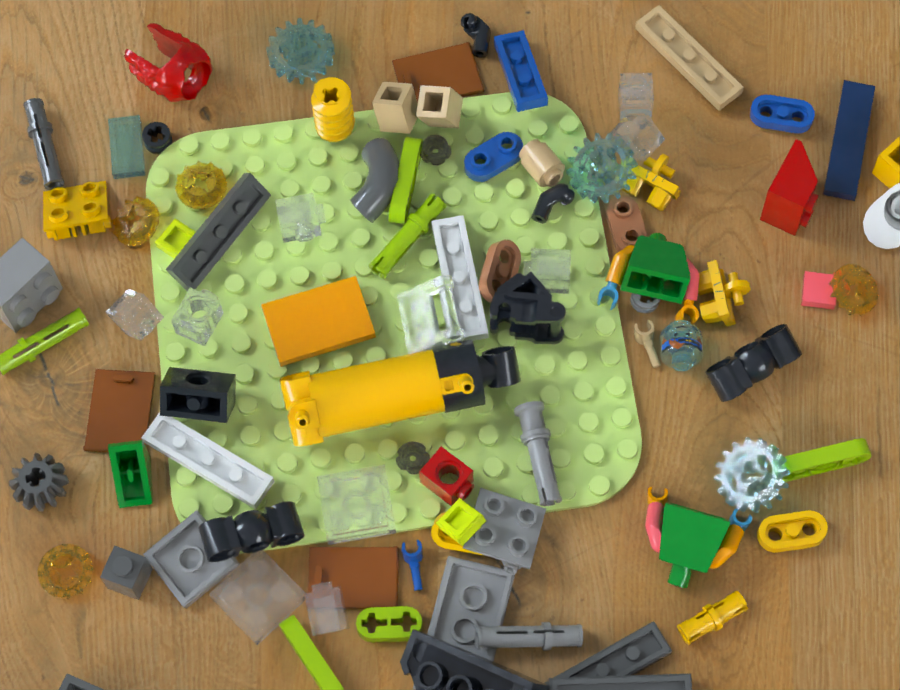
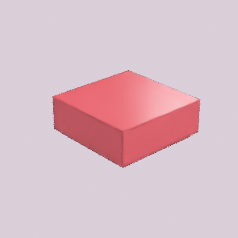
M805 271L801 306L834 310L838 275Z

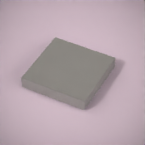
M197 510L143 554L183 608L186 609L240 565L235 557L220 562H208L198 529L202 523L206 522V519Z

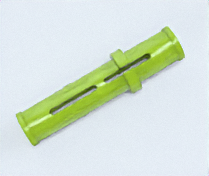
M431 193L415 213H410L407 216V222L369 264V268L377 276L379 275L380 278L385 279L387 274L417 239L429 232L431 221L435 220L446 208L444 201Z
M78 307L75 311L26 339L23 337L18 339V344L0 354L1 374L4 376L7 372L28 360L30 363L35 361V356L60 343L80 329L89 326L81 309ZM65 325H68V326H69L68 328H66V329H64L63 331L57 333L56 335L52 336L51 338H49V339H47V340H43V338H45V337H47L48 335L52 334L53 332L59 330L60 328L64 327ZM36 342L39 343V345H37V346H35L34 348L28 350L27 352L23 353L22 355H20V356H18V357H16V358H13L14 355H16V354H18L19 352L25 350L26 348L30 347L31 345L35 344Z

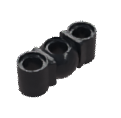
M780 324L767 330L760 337L756 338L755 342L738 349L733 357L727 356L725 359L713 364L705 373L719 399L722 402H726L740 396L748 388H751L754 383L769 377L773 373L774 368L781 369L783 366L795 361L802 355V352L787 324Z
M292 501L265 507L264 513L258 510H251L237 515L234 519L232 515L226 518H214L202 523L198 527L208 562H220L237 557L240 551L243 553H255L267 548L269 545H271V548L290 545L300 541L305 536L296 505Z

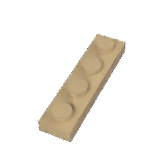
M660 5L636 21L635 29L718 111L742 94L744 87Z

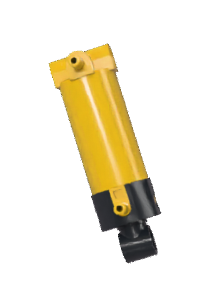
M470 339L432 347L431 350L310 375V371L294 373L280 378V385L285 408L288 410L287 417L294 446H307L324 442V437L440 412L448 413L486 405L484 394L486 385L490 388L507 387L519 383L521 377L514 346L492 348L482 352V356L476 355L473 341Z

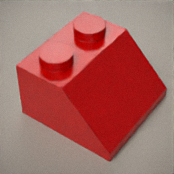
M795 139L768 189L760 217L761 221L793 236L796 235L800 226L807 227L814 213L813 208L819 198V195L814 193L818 179L802 141Z

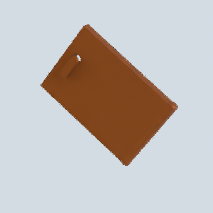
M470 42L392 60L398 83L413 85L417 103L421 85L451 87L462 97L485 91L474 55L472 54Z
M95 370L86 439L83 446L84 451L109 453L108 444L142 440L141 437L149 428L155 372Z
M310 547L307 608L366 609L371 607H397L399 547Z

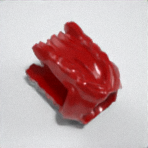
M150 23L147 27L153 34V39L157 41L158 49L171 59L162 68H158L133 51L126 49L124 57L126 62L129 63L130 72L141 83L150 88L151 91H155L157 95L164 96L169 102L196 99L200 90L207 85L213 70L211 59L207 52L199 44L190 42L188 38L183 37L181 33H174L172 30L164 29L157 23ZM187 68H189L192 70L191 75L189 76L187 81L184 82L185 71Z

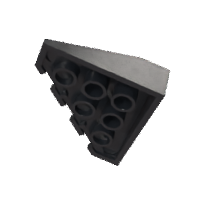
M416 629L412 630L400 661L404 675L411 674L416 690H549L550 687L520 672Z

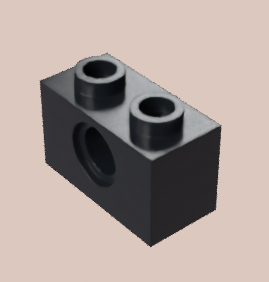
M169 367L160 384V416L227 423L235 405L236 374Z

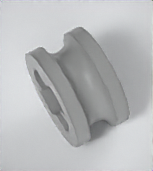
M634 293L630 297L632 307L640 313L653 312L660 302V299L651 297L653 302L647 300V303H643L640 301L641 295Z

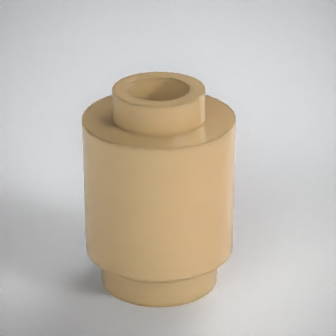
M538 139L528 142L519 153L521 164L540 187H552L562 180L565 165L546 143H541Z

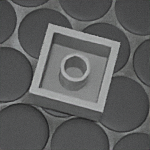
M23 237L0 257V320L17 333L22 327L30 325L35 319L36 314L45 305L53 303L63 289L50 261Z

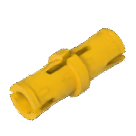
M736 590L713 605L707 604L703 606L702 611L697 613V615L677 625L678 631L685 643L690 645L712 630L719 631L723 628L724 623L748 610L747 603L741 593Z

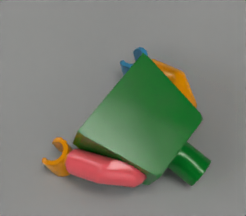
M653 233L649 237L638 236L635 246L628 245L614 255L605 280L608 284L600 290L597 298L598 306L603 296H610L613 299L610 310L614 309L619 296L616 288L621 286V291L682 304L684 300V306L675 316L677 325L683 322L684 313L690 316V327L698 320L699 311L694 306V301H697L699 272L692 262L686 258L684 247L681 244L667 241L666 237L661 233Z
M649 487L647 493V503L649 505L647 507L645 528L651 548L655 552L660 553L659 560L672 563L667 581L669 584L688 588L692 570L707 573L709 568H719L736 553L744 531H746L752 521L751 515L748 516L746 522H740L736 518L739 509H734L730 518L726 519L668 502L667 488H664V495L662 497L656 498L652 495L653 487Z

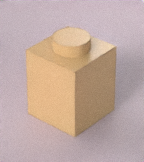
M382 82L372 102L380 132L410 134L417 120L416 112L418 106L413 85L409 83Z
M421 85L416 117L429 127L459 128L463 97L451 87Z

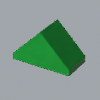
M143 440L108 444L119 508L153 504L151 460Z

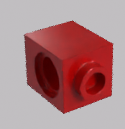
M442 446L419 471L420 483L450 506L459 498L464 501L474 488L473 470ZM448 473L458 477V480L452 484L443 483L440 479Z

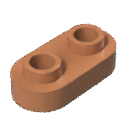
M617 196L608 203L606 219L617 252L628 245L635 246L636 241L627 240V236L633 235L636 238L641 235L647 236L638 204L634 199L628 196ZM624 207L628 209V212L621 213L617 209Z
M511 240L495 242L488 249L479 279V291L482 297L489 303L492 302L497 288L518 273L521 253L518 246Z

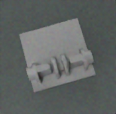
M480 488L474 509L484 516L486 522L464 544L463 549L501 560L504 565V571L507 573L515 574L522 567L530 569L546 508Z

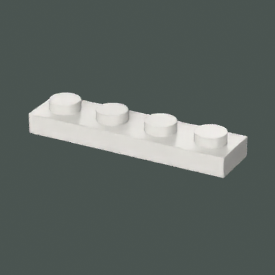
M464 216L431 221L455 342L489 338Z
M160 412L141 437L147 445L255 510L275 482L274 478L173 417L160 416Z

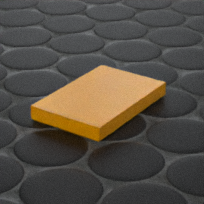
M356 276L261 304L281 367L376 338Z

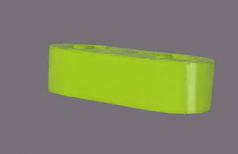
M371 607L359 613L356 619V627L359 636L367 642H404L409 640L413 629L422 632L423 622L421 614L413 607ZM404 616H410L411 621L417 622V625H412L410 631L405 632L401 625H392V623H401L404 620ZM370 617H375L376 622L379 624L387 623V626H377L374 633H369L367 627H362L363 624L369 622Z

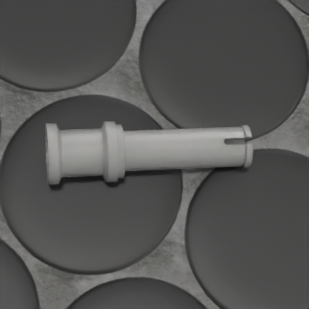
M531 401L516 406L514 413L515 416L519 417L522 428L521 442L527 446L540 506L555 505V501L560 503L562 498L559 493L548 446L551 433L545 427L542 414L544 410L543 402Z

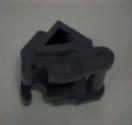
M532 272L525 276L518 273L499 286L490 304V332L496 334L499 323L506 321L511 325L509 335L515 336L517 340H528L534 344H558L564 338V330L561 327V323L565 318L566 309L561 303L552 302L551 293Z

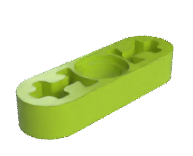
M405 138L398 168V181L394 187L390 203L389 222L399 224L407 222L406 218L409 215L421 161L423 139Z
M860 438L788 455L777 459L771 465L776 481L788 482L854 466L869 460L872 455L866 439Z
M291 615L278 625L319 688L321 690H344L297 618Z

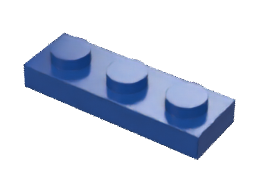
M524 30L494 36V46L517 112L548 106V96Z

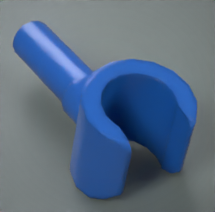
M417 540L418 550L415 553H408L405 542H403L401 548L404 561L410 566L414 591H421L423 587L419 562L423 558L422 544Z

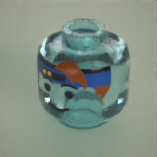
M677 320L671 322L661 331L659 337L660 357L666 366L676 371H687L702 361L704 355L703 336L697 326L685 320Z

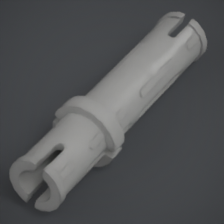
M542 622L541 626H476L475 628L476 649L541 647L543 651H548L552 647H582L583 644L581 624L551 625L550 622Z

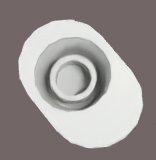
M900 183L886 191L865 213L863 220L864 233L867 239L876 247L891 249L900 246Z

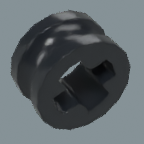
M162 122L150 123L142 132L145 147L153 154H161L173 142L170 129ZM158 133L162 134L163 140L152 141V136L157 137Z

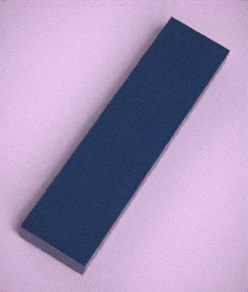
M846 80L843 82L823 195L852 201L856 199L875 86Z

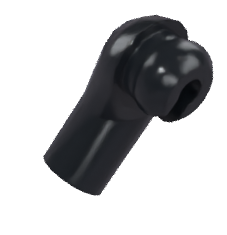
M467 13L461 18V26L474 40L472 54L476 57L484 58L488 54L491 30L478 16H475L473 13Z
M559 183L541 193L531 218L538 223H546L553 205L558 202L562 205L570 204L575 197L574 191L569 189L567 184Z

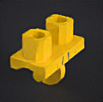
M664 153L657 160L649 156L645 158L643 164L650 167L652 171L630 160H627L623 167L626 174L620 188L624 192L637 197L644 183L653 187L654 189L646 202L660 211L666 208L672 198L677 200L681 193L678 190L679 186L660 177L663 174L672 179L676 170L666 166L669 156Z
M718 261L707 262L708 270L699 273L698 294L703 295L714 292L715 299L700 303L702 319L705 323L723 321L727 327L735 325L736 320L731 298H733L735 306L743 305V295H746L751 290L750 283L747 280H739L737 272L728 274L729 282L727 283L725 272L719 268Z

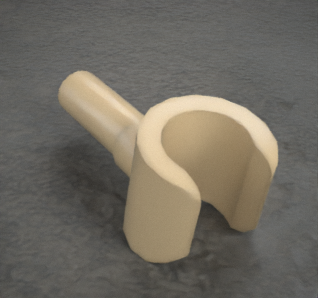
M647 320L648 332L639 331L636 323L634 326L636 342L644 345L653 368L661 366L653 343V322Z

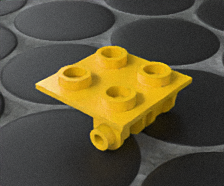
M106 181L86 182L83 185L66 188L57 187L49 191H43V231L46 232L48 239L54 238L55 241L71 238L70 228L73 237H78L77 226H81L83 236L87 235L86 225L89 227L90 234L106 232L107 228H112L111 217L108 215Z

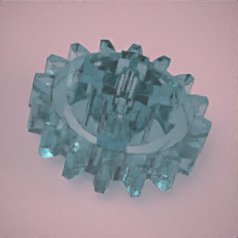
M298 18L297 25H292L291 22L285 21L286 29L283 30L276 27V37L269 36L268 38L270 46L266 47L270 67L271 69H276L278 77L286 74L287 82L289 83L293 81L294 77L299 79L300 84H304L305 77H309L314 82L316 81L315 74L317 72L325 75V65H333L332 55H335L332 36L330 33H325L324 25L315 28L314 20L312 19L307 25L303 24L301 18Z
M595 133V141L590 142L585 137L583 138L585 145L583 148L574 146L573 149L577 156L568 157L567 161L573 167L567 169L566 173L570 178H573L569 182L574 190L578 189L577 193L583 199L588 196L592 203H596L598 197H600L604 203H608L609 195L613 194L619 199L621 198L619 192L621 188L630 190L627 180L636 179V174L631 169L637 167L638 163L632 158L635 153L630 146L626 147L627 144L621 137L616 140L612 133H608L606 138L603 139L599 133ZM615 152L619 154L621 158V164L617 163V157L615 156ZM583 172H586L588 175V184L584 181Z
M746 437L744 446L734 441L732 443L734 449L732 453L725 450L722 451L723 456L726 458L725 462H716L715 464L716 467L722 470L721 474L714 476L715 481L723 484L717 489V492L722 496H727L725 502L730 506L736 504V508L741 512H745L749 506L751 511L759 513L760 504L771 509L772 504L770 500L774 497L781 501L782 496L778 492L779 489L789 487V484L782 480L783 476L790 474L789 469L781 466L787 461L786 457L782 454H777L779 449L773 444L767 446V442L762 438H759L755 444L752 439ZM766 458L771 463L772 473H769L767 470L768 461H766ZM757 472L762 477L755 476L747 479L742 473L749 475V473L754 474ZM732 477H734L737 482L735 489L733 487Z

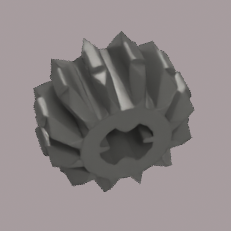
M35 453L31 462L26 458L21 459L22 469L12 468V473L16 478L9 481V486L12 490H15L13 498L16 502L23 501L22 505L25 509L30 510L36 505L38 511L43 512L45 503L49 502L52 507H56L57 501L55 497H66V491L62 486L69 484V479L67 475L63 474L65 471L63 464L55 463L53 456L48 454L42 460L40 454Z

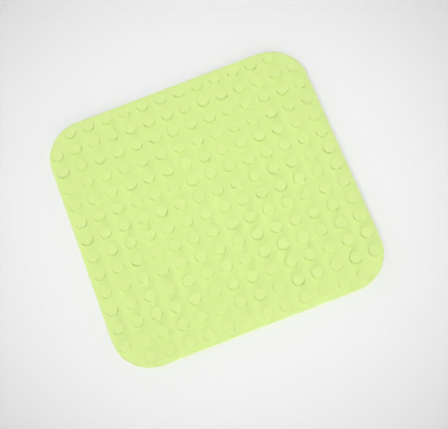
M510 92L463 98L459 128L429 127L417 118L410 134L380 132L374 109L354 112L355 126L352 133L346 139L339 142L323 140L315 129L314 117L210 130L180 138L169 145L157 157L149 171L146 182V203L161 380L164 379L169 367L236 374L235 405L227 423L173 418L274 478V484L256 510L264 513L265 507H271L287 501L295 503L304 531V538L290 545L276 546L274 548H271V545L261 551L432 528L436 517L447 512L451 506L420 483L419 471L441 446L473 470L474 488L464 500L471 507L475 508L480 488L540 506L527 446L521 442L522 428L519 417L515 416L514 413L516 406L531 401H541L544 404V410L542 411L544 423L551 433L548 446L559 493L562 498L560 503L555 501V505L540 506L546 508V512L600 504L618 494L630 482L638 467L641 456L642 437L618 304H616L614 309L610 310L613 302L610 296H603L600 305L598 306L597 304L600 290L608 284L605 280L610 268V261L587 136L578 116L562 101L547 95L548 106L517 112ZM503 132H512L518 135L523 142V147L528 142L538 139L541 143H546L565 165L563 178L559 183L567 184L569 189L574 191L575 197L570 204L562 205L558 202L553 205L547 222L544 224L538 223L531 216L540 194L552 187H540L523 167L521 160L487 181H473L466 175L464 169V159L467 153ZM376 138L388 140L400 162L405 138L423 139L421 161L409 214L415 213L432 193L436 197H440L446 204V208L435 220L464 216L478 286L489 247L493 243L502 240L513 241L521 253L518 273L525 276L532 272L551 293L552 302H559L565 307L566 315L561 323V327L564 330V338L558 344H534L528 340H517L515 336L509 335L511 325L506 321L499 323L498 332L492 334L490 332L491 303L487 302L481 295L489 338L473 341L476 355L482 356V352L496 347L514 346L521 377L519 383L501 388H490L486 385L484 388L486 405L448 413L440 412L324 437V442L294 446L280 378L304 371H310V375L456 343L432 224L429 226V232L417 239L387 274L386 278L383 279L369 268V264L379 255L404 224L389 222L390 204L371 223L350 201L364 185L368 176L367 165L362 159L363 148L368 142ZM503 144L502 147L509 149L512 147V145ZM483 159L475 161L477 164H484L486 162ZM244 173H251L271 196L195 291H186L166 271V268L174 258L157 248L155 241L175 218L197 232ZM356 276L376 338L281 367L261 304ZM168 457L172 504L180 523L196 510L202 514L206 521L219 517L226 518L231 515L234 519L243 512L255 510ZM448 473L443 475L440 480L443 483L452 484L458 480V477Z

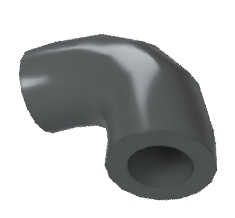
M384 138L373 139L363 148L362 159L367 165L368 176L361 189L350 199L355 208L371 223L391 203L393 190L398 181L400 162L394 148Z

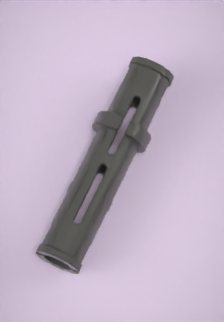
M40 98L29 99L23 104L29 123L27 132L34 142L44 187L47 190L62 187L65 183L61 175L51 136L53 127L47 121L44 102Z

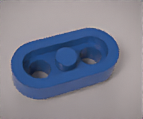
M768 94L755 98L750 110V118L758 127L797 134L808 131L815 117L812 105L804 100ZM762 112H767V113H769L771 116L766 117V116L761 115V113H762ZM798 117V118H800L802 121H801V122H797V121H794L792 118Z
M503 132L469 151L464 159L466 175L473 181L484 182L521 160L519 153L523 148L521 138L512 132ZM503 144H511L512 147L509 148V149H506V148H503L502 145H503ZM478 159L486 161L484 164L475 163Z

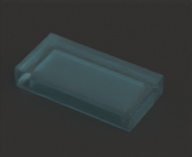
M140 115L108 119L112 175L114 179L145 176Z

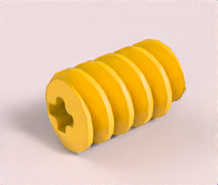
M327 77L319 80L314 84L311 96L315 129L323 140L339 142L346 139L352 133L355 126L351 91L349 86L339 78Z

